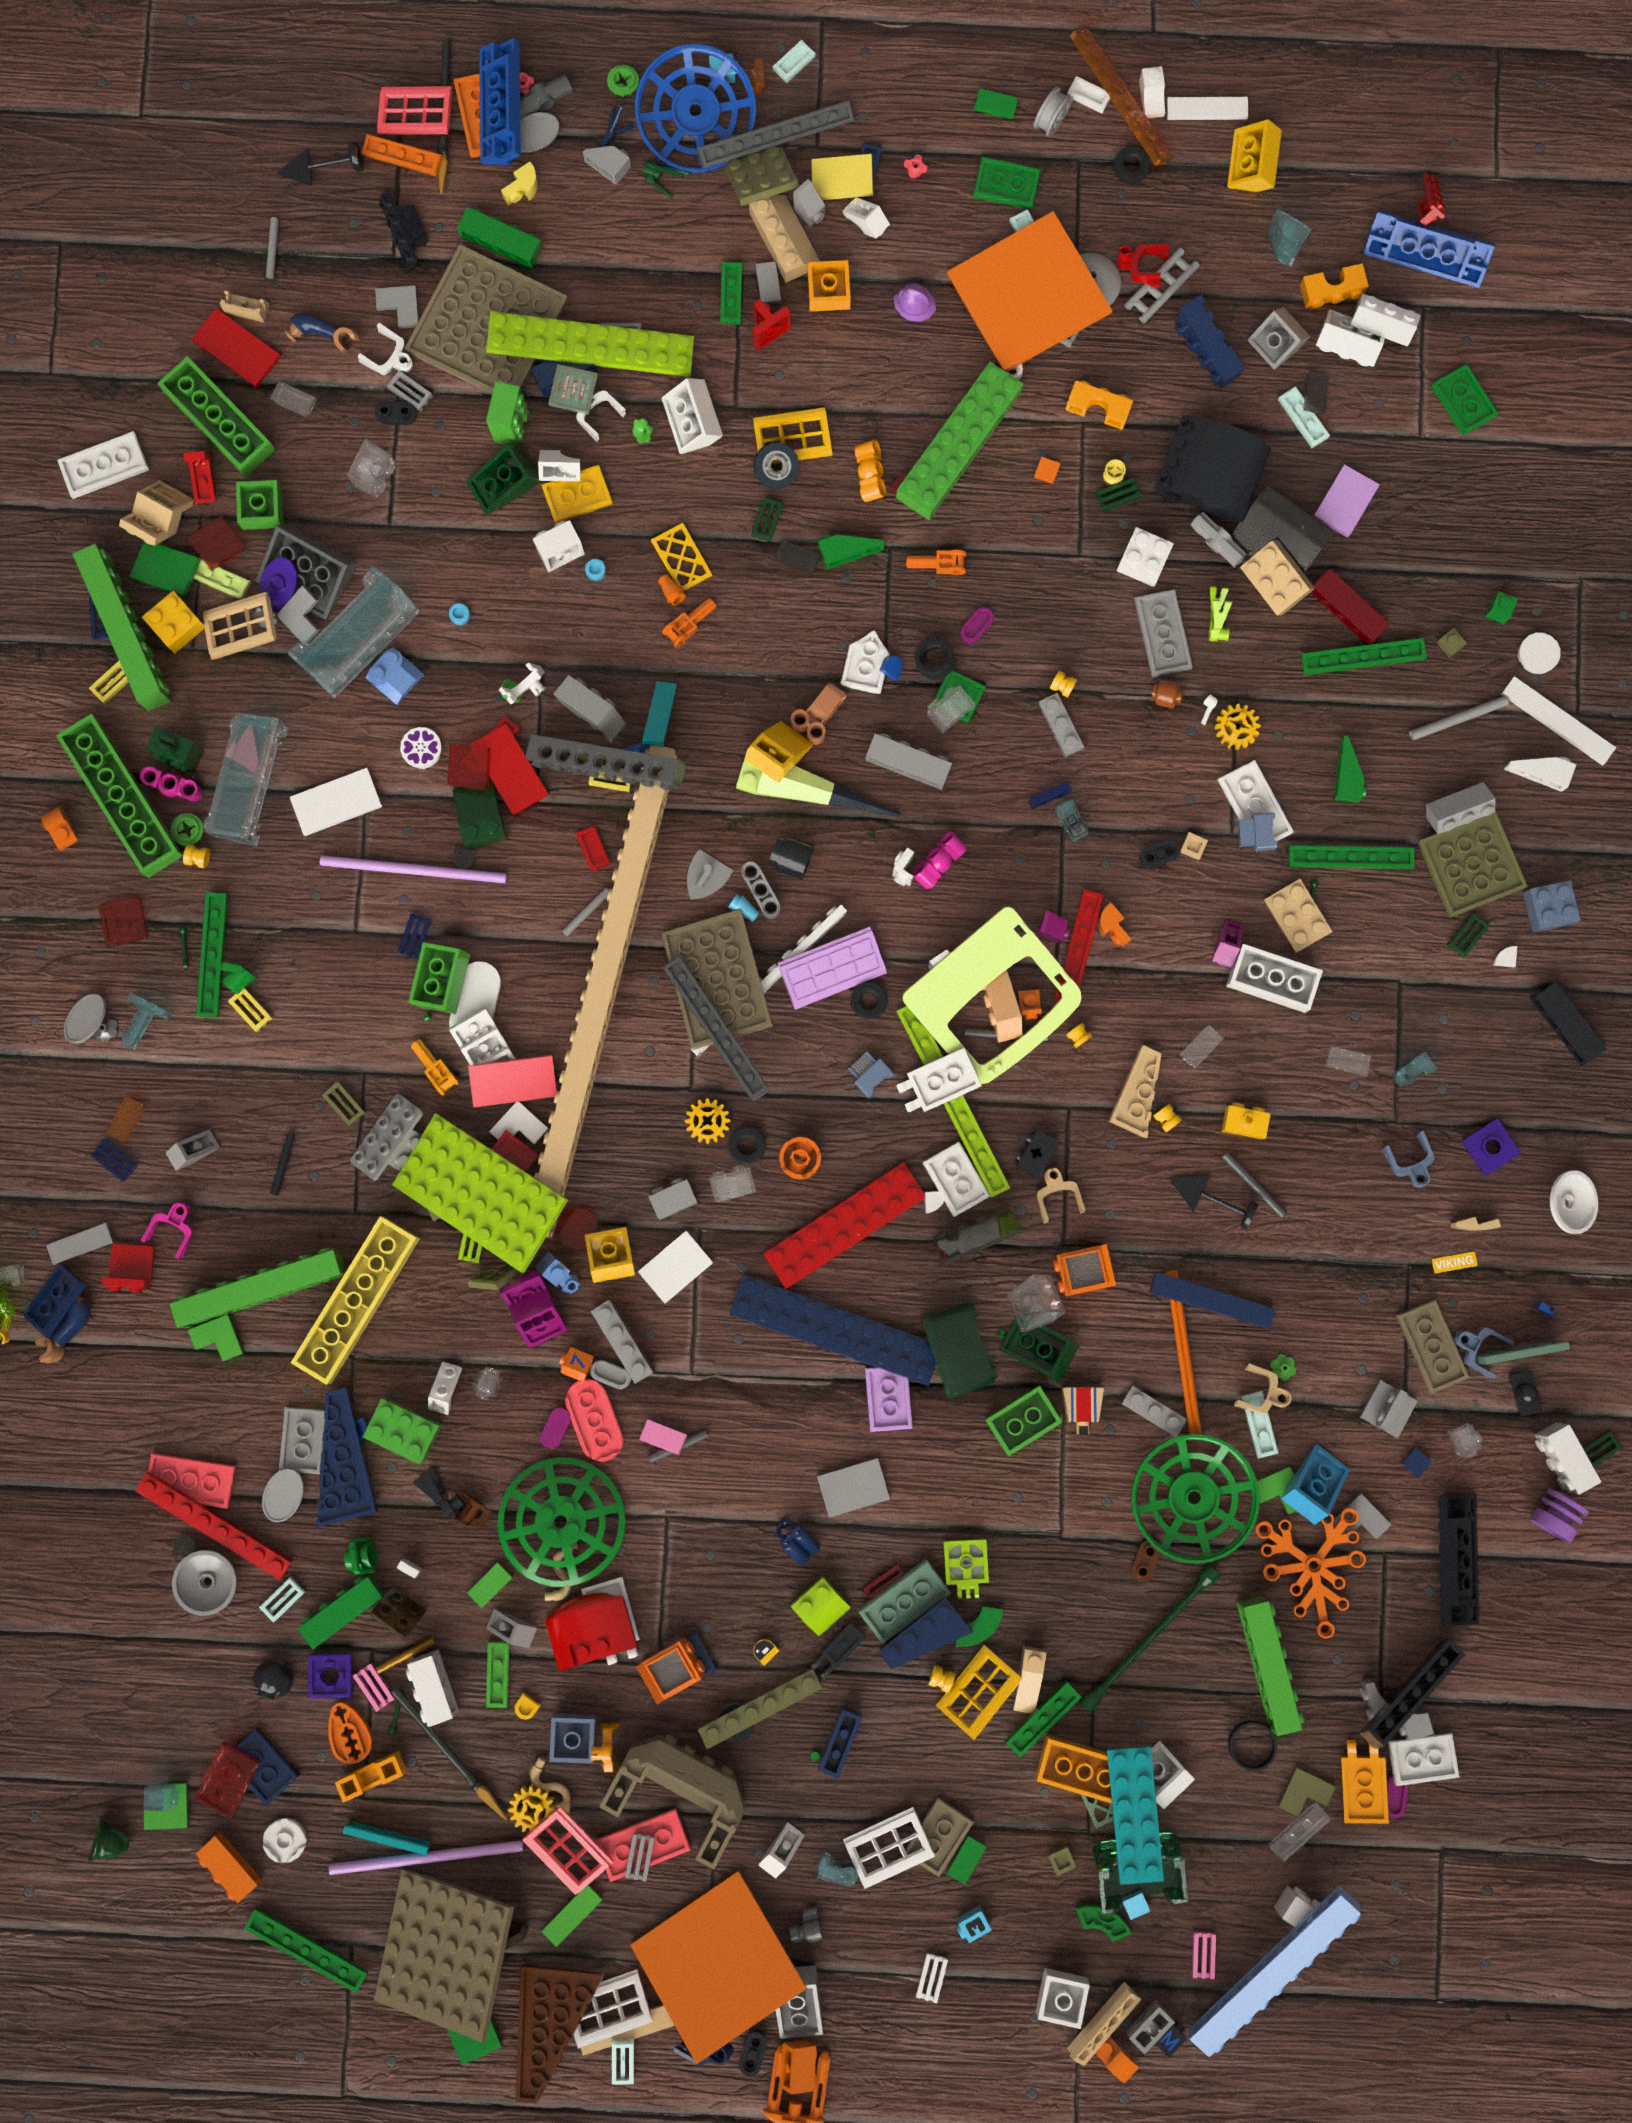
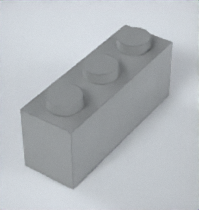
M1482 782L1426 804V818L1436 833L1440 834L1494 813L1496 798L1485 783Z

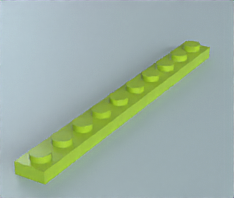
M907 1006L896 1011L923 1065L925 1066L943 1058L933 1036ZM961 1095L944 1103L990 1197L992 1198L1010 1189L964 1096Z

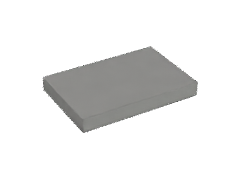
M285 1407L279 1471L285 1468H292L299 1473L320 1474L321 1453L323 1452L324 1443L322 1438L325 1430V1410Z
M878 1458L817 1476L829 1518L890 1500Z

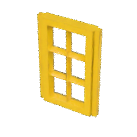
M825 407L753 418L758 452L764 447V443L780 441V443L785 444L787 439L801 438L803 448L794 449L795 454L798 456V461L832 456ZM820 420L821 431L805 433L803 422ZM799 423L801 434L784 436L782 425ZM778 426L780 437L763 439L762 428ZM822 434L823 445L807 448L806 437ZM773 460L771 464H778L781 462L779 460Z
M983 1645L953 1683L949 1693H945L936 1706L968 1736L975 1740L1023 1678L986 1645ZM990 1659L997 1667L986 1680L978 1671ZM1001 1669L1009 1677L997 1690L989 1682ZM975 1676L983 1685L971 1697L964 1689ZM987 1686L995 1695L983 1708L975 1700ZM962 1694L969 1702L958 1715L950 1707L958 1696ZM973 1704L980 1711V1714L969 1725L962 1717Z

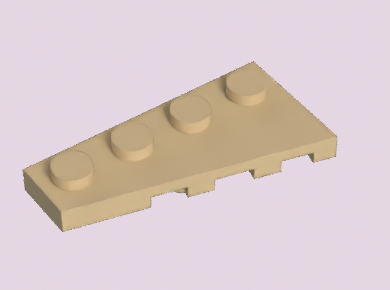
M1144 1045L1140 1046L1108 1122L1143 1138H1148V1125L1151 1120V1107L1155 1096L1154 1089L1159 1073L1161 1053Z

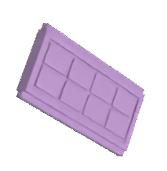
M870 926L778 962L781 975L795 1010L887 973Z

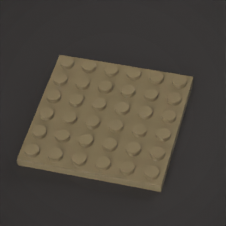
M459 245L404 350L406 353L493 394L495 381L520 386V389H522L537 359L487 353L490 311L559 319L569 299L567 295L463 245Z
M407 1868L402 1869L374 2001L480 2042L486 2041L514 1906Z

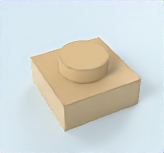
M1188 832L1182 845L1181 853L1199 860L1208 840Z

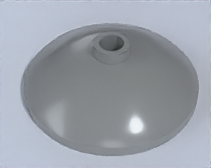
M1080 254L1091 275L1096 277L1094 279L1111 306L1117 299L1121 288V276L1118 268L1109 258L1101 254Z
M201 1550L186 1556L177 1565L172 1578V1590L178 1604L187 1612L199 1616H208L223 1610L233 1599L237 1588V1575L231 1562L222 1554L211 1550ZM207 1577L212 1581L210 1585L205 1582Z

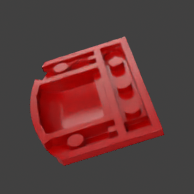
M605 1592L582 1595L559 1606L545 1620L559 1671L638 1647L625 1599L622 1595L616 1597Z

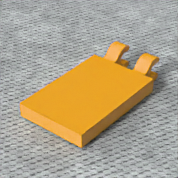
M1347 1740L1348 1756H1341L1344 1822L1389 1824L1385 1756H1379L1378 1749H1374L1370 1744V1756H1357L1356 1740Z

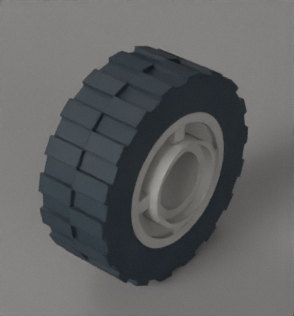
M780 442L765 445L756 454L753 463L756 478L768 488L780 489L790 485L796 479V475L799 472L797 454L788 445ZM773 460L781 462L782 467L780 471L775 472L772 470L771 463Z

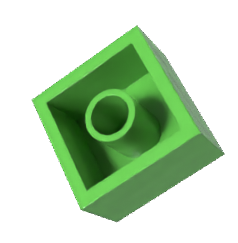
M277 480L236 482L237 523L243 530L270 529L284 524L283 488Z

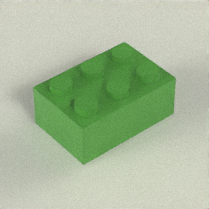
M495 381L486 422L494 443L502 445L509 443L519 446L520 441L523 442L525 429H523L524 422H528L529 418L527 403L524 401V395L521 392L520 386Z
M423 942L408 1003L421 1008L456 1014L470 953L457 948Z
M1036 1385L984 1418L1008 1457L1063 1423L1039 1385Z
M385 1397L381 1398L363 1438L421 1465L425 1463L443 1424Z

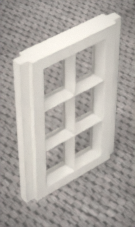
M914 1807L843 1839L865 1889L935 1857ZM912 1822L916 1833L900 1840L896 1828ZM892 1831L896 1842L880 1849L875 1838ZM918 1837L923 1848L907 1855L903 1843ZM871 1840L876 1852L860 1858L855 1847ZM898 1846L903 1858L887 1865L882 1853ZM878 1856L883 1867L867 1874L862 1863Z
M638 1969L600 1983L592 1998L594 2011L583 2015L581 2019L582 2021L596 2016L599 2028L582 2034L579 2023L574 2037L579 2049L653 2022ZM634 1984L637 1996L620 2002L617 1990ZM613 1991L616 2004L599 2009L596 1997ZM639 2001L642 2013L625 2018L622 2006ZM617 2008L621 2020L603 2026L600 2014Z

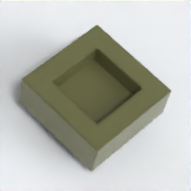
M1455 628L1436 642L1449 658L1467 644Z
M1067 1845L1047 1854L1057 1876L1076 1868Z

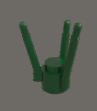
M647 160L642 172L643 176L647 177L646 182L653 184L672 199L673 195L657 183L655 179L659 180L663 172L680 177L689 176L690 172Z

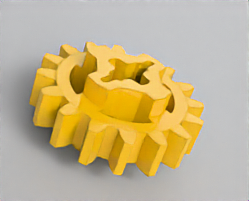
M1236 704L1235 709L1229 705L1227 711L1222 710L1220 712L1221 716L1216 718V721L1220 724H1216L1214 729L1219 730L1216 737L1222 736L1223 738L1221 744L1228 742V748L1235 745L1236 750H1238L1241 745L1247 748L1248 742L1254 743V737L1259 735V732L1256 730L1261 727L1260 724H1256L1259 716L1253 717L1254 710L1248 712L1247 705L1241 709L1240 705ZM1233 714H1238L1237 717H1234V718L1229 717V716H1231V715H1233ZM1236 723L1239 724V728H1240L1239 730H1236V729H1235V728H1236ZM1239 736H1247L1244 739H1237Z
M706 1098L704 1104L698 1100L699 1106L696 1107L692 1104L693 1111H687L686 1113L690 1116V1119L685 1120V1123L690 1124L687 1131L693 1130L691 1137L695 1138L698 1136L699 1143L703 1139H706L707 1144L710 1143V1139L718 1142V1136L725 1137L722 1133L723 1130L729 1131V1128L725 1126L726 1123L731 1122L730 1119L725 1118L729 1112H723L724 1105L722 1104L718 1107L717 1100L710 1103L709 1098ZM706 1107L714 1108L711 1112H703L701 1109ZM695 1115L699 1117V1124L696 1128L694 1126ZM719 1115H721L722 1118L721 1127L717 1125V1118L719 1117ZM705 1116L707 1118L713 1116V1118L711 1119L713 1124L711 1126H709L708 1124L703 1126V1118ZM705 1130H712L714 1132L712 1135H703L701 1133Z
M531 1784L529 1789L525 1785L522 1786L521 1792L516 1790L514 1793L515 1797H512L509 1802L511 1806L508 1812L513 1813L510 1820L516 1819L515 1827L523 1826L522 1832H525L527 1828H530L531 1831L556 1809V1805H551L554 1797L548 1798L549 1790L542 1792L541 1785L538 1789H534V1784ZM522 1799L523 1806L518 1809L519 1801ZM546 1808V1814L542 1818L541 1811H543Z

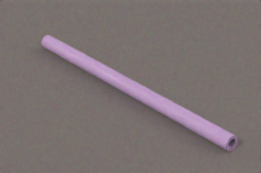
M325 855L320 857L321 866L505 884L507 880V873Z
M523 1840L429 1851L427 1855L413 1853L329 1864V1874L334 1875L522 1852L524 1849Z

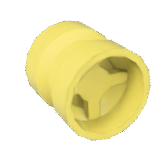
M1117 459L1107 463L1103 473V479L1106 484L1113 486L1122 482L1126 471L1124 463Z

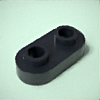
M381 402L375 408V415L382 424L410 425L417 417L416 410L410 403ZM384 409L388 410L386 414H382ZM404 410L409 411L406 415H403L402 412Z
M1167 840L1143 849L1139 860L1143 867L1155 868L1176 860L1180 855L1181 849L1176 841ZM1167 848L1172 850V855L1166 854ZM1147 855H1151L1153 857L1152 862L1147 861Z
M752 2030L747 2034L739 2060L741 2073L748 2077L755 2076L760 2071L765 2054L767 2038L760 2030ZM758 2038L760 2043L754 2044L752 2040ZM749 2059L754 2061V2064L751 2066L746 2063Z

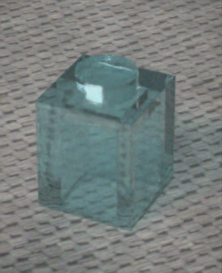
M150 1784L144 1788L143 1811L172 1810L179 1800V1792L176 1791V1785Z

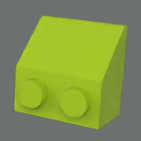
M824 1575L791 1603V1608L818 1636L851 1608Z

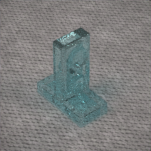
M130 993L127 1001L141 1007V1009L134 1014L132 1018L133 1024L123 1034L121 1045L135 1051L153 1015L155 1014L169 1021L172 1013Z

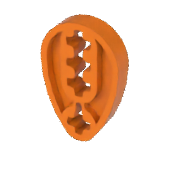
M346 1701L337 1702L332 1707L329 1717L328 1734L330 1746L334 1756L339 1761L346 1764H356L364 1760L371 1752L373 1735L364 1717L356 1708ZM339 1706L347 1711L344 1713V1719L341 1714L337 1715L336 1713ZM346 1727L354 1731L351 1734L352 1740H357L354 1747L356 1750L360 1749L361 1751L358 1758L355 1755H351L353 1746L347 1744L350 1737L343 1733Z

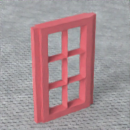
M382 87L380 91L377 133L379 135L448 134L452 105V87ZM404 98L403 109H387L388 99ZM408 98H424L423 108L407 109ZM428 98H444L443 108H427ZM427 112H442V123H426ZM387 113H402V123H386ZM423 113L422 123H406V114Z
M561 1805L522 1839L575 1895L597 1878L614 1861ZM555 1820H558L569 1831L561 1839L549 1828ZM544 1830L557 1841L549 1849L537 1838ZM571 1835L584 1847L576 1855L563 1843ZM559 1846L572 1857L565 1865L552 1854ZM587 1851L599 1862L591 1871L579 1859ZM575 1861L588 1873L580 1881L567 1869Z

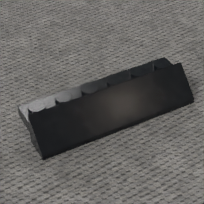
M1443 1494L1439 1496L1438 1501L1440 1517L1438 1524L1440 1532L1439 1574L1441 1576L1440 1618L1442 1619V1626L1479 1624L1476 1494Z

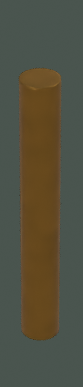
M434 1636L375 1667L378 1674H381L435 1645L436 1640Z

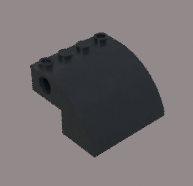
M1183 415L1154 490L1157 491L1164 501L1198 505L1202 512L1210 518L1243 522L1270 454L1271 447L1255 435L1233 425L1209 418Z

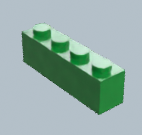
M467 207L457 226L461 238L530 269H533L543 249L541 240L535 234L524 233L519 227L515 225L509 226L495 216L491 218L477 208L471 209Z
M363 1574L353 1582L355 1585L349 1591L347 1588L336 1594L337 1600L333 1603L327 1601L318 1608L320 1612L317 1615L313 1616L311 1613L301 1621L303 1625L298 1630L312 1650L385 1596L384 1591L372 1574L368 1577H365Z

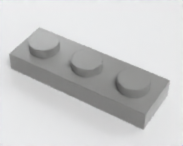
M1058 693L1039 701L1038 704L1064 757L1066 758L1083 750L1084 745Z
M1134 1386L1130 1387L1121 1402L1127 1408L1174 1437L1178 1436L1187 1421L1186 1418Z

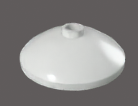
M1575 1170L1566 1171L1559 1175L1550 1192L1552 1216L1558 1226L1567 1233L1581 1234L1587 1231L1593 1225L1598 1212V1196L1593 1182L1586 1174Z

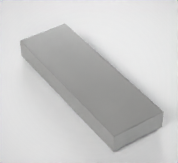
M104 1223L46 1246L52 1264L56 1265L115 1242L108 1223Z

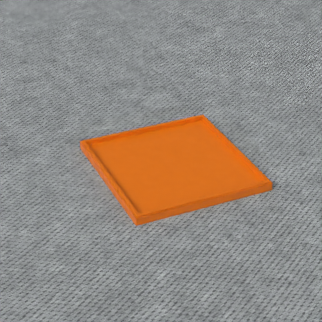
M1054 211L947 271V276L1000 367L1005 372L1010 371L1112 313V308Z
M740 1871L630 1945L696 2064L808 1989Z

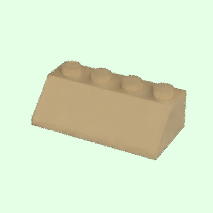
M774 195L749 203L750 216L774 262L776 261V266L785 283L808 273V262H820L786 195Z

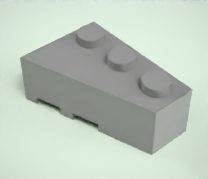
M568 675L554 692V696L580 719L583 718L590 723L593 729L600 730L606 739L611 742L626 724L616 711V705L608 698L602 699V695L594 688L589 690L586 687L587 684L577 677L575 680Z

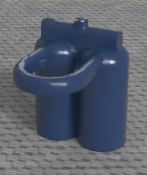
M783 1520L777 1526L776 1534L782 1540L780 1543L783 1550L799 1565L807 1563L810 1554H815L820 1549V1542L805 1528L796 1526L792 1520ZM790 1524V1528L793 1530L786 1533L787 1536L785 1537L784 1534H781L783 1526Z

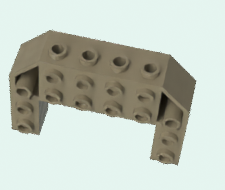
M668 1734L632 1743L600 1804V1808L619 1817L636 1783L642 1784L645 1777L712 1813V1824L696 1853L695 1860L714 1870L745 1812L744 1798L734 1770L725 1765L723 1767L715 1764V1760L707 1755L702 1757L696 1754V1750L689 1745L683 1747L677 1743L678 1740Z

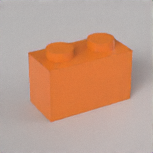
M807 2040L783 2043L782 2089L790 2094L814 2091L816 2081L815 2063L817 2059L816 2045Z

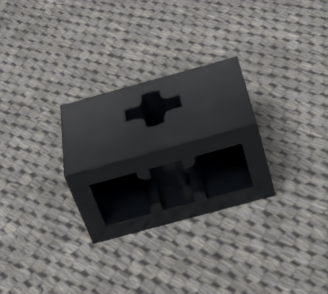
M1036 1130L1035 1133L1030 1132L1025 1141L1028 1144L1025 1151L1020 1150L1015 1161L1018 1162L1016 1168L1039 1179L1059 1141L1040 1130ZM1036 1148H1038V1149H1039V1152H1038V1153H1039L1041 1156H1040V1157L1037 1156V1157L1034 1159V1158H1032L1033 1153L1030 1152V1151H1031V1150H1035Z

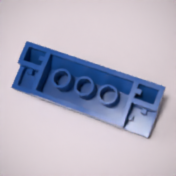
M515 38L500 45L492 42L479 48L480 163L512 165V159L521 156L519 41Z
M1377 210L1373 224L1370 227L1363 254L1480 288L1495 244L1429 224L1425 227L1419 221Z

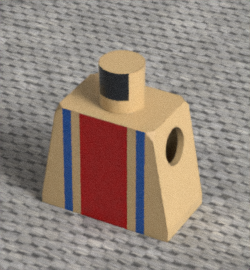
M1061 1387L1067 1421L1076 1422V1434L1089 1435V1422H1099L1104 1388Z

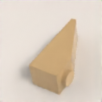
M1023 1646L1019 1675L1023 1679L1016 1688L1013 1711L1032 1714L1036 1710L1046 1660V1651L1044 1649Z

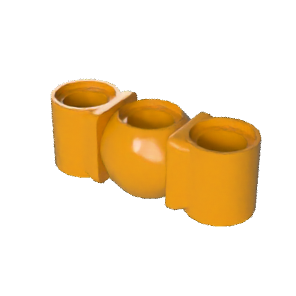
M874 439L856 445L855 456L857 463L860 464L858 466V475L861 479L859 483L862 499L865 502H870L885 497L886 486L884 479L881 478L883 476V467L880 463L882 459L878 441Z

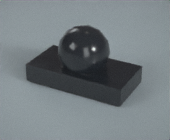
M1531 1370L1508 1375L1519 1416L1542 1412L1538 1400L1539 1391L1535 1387Z

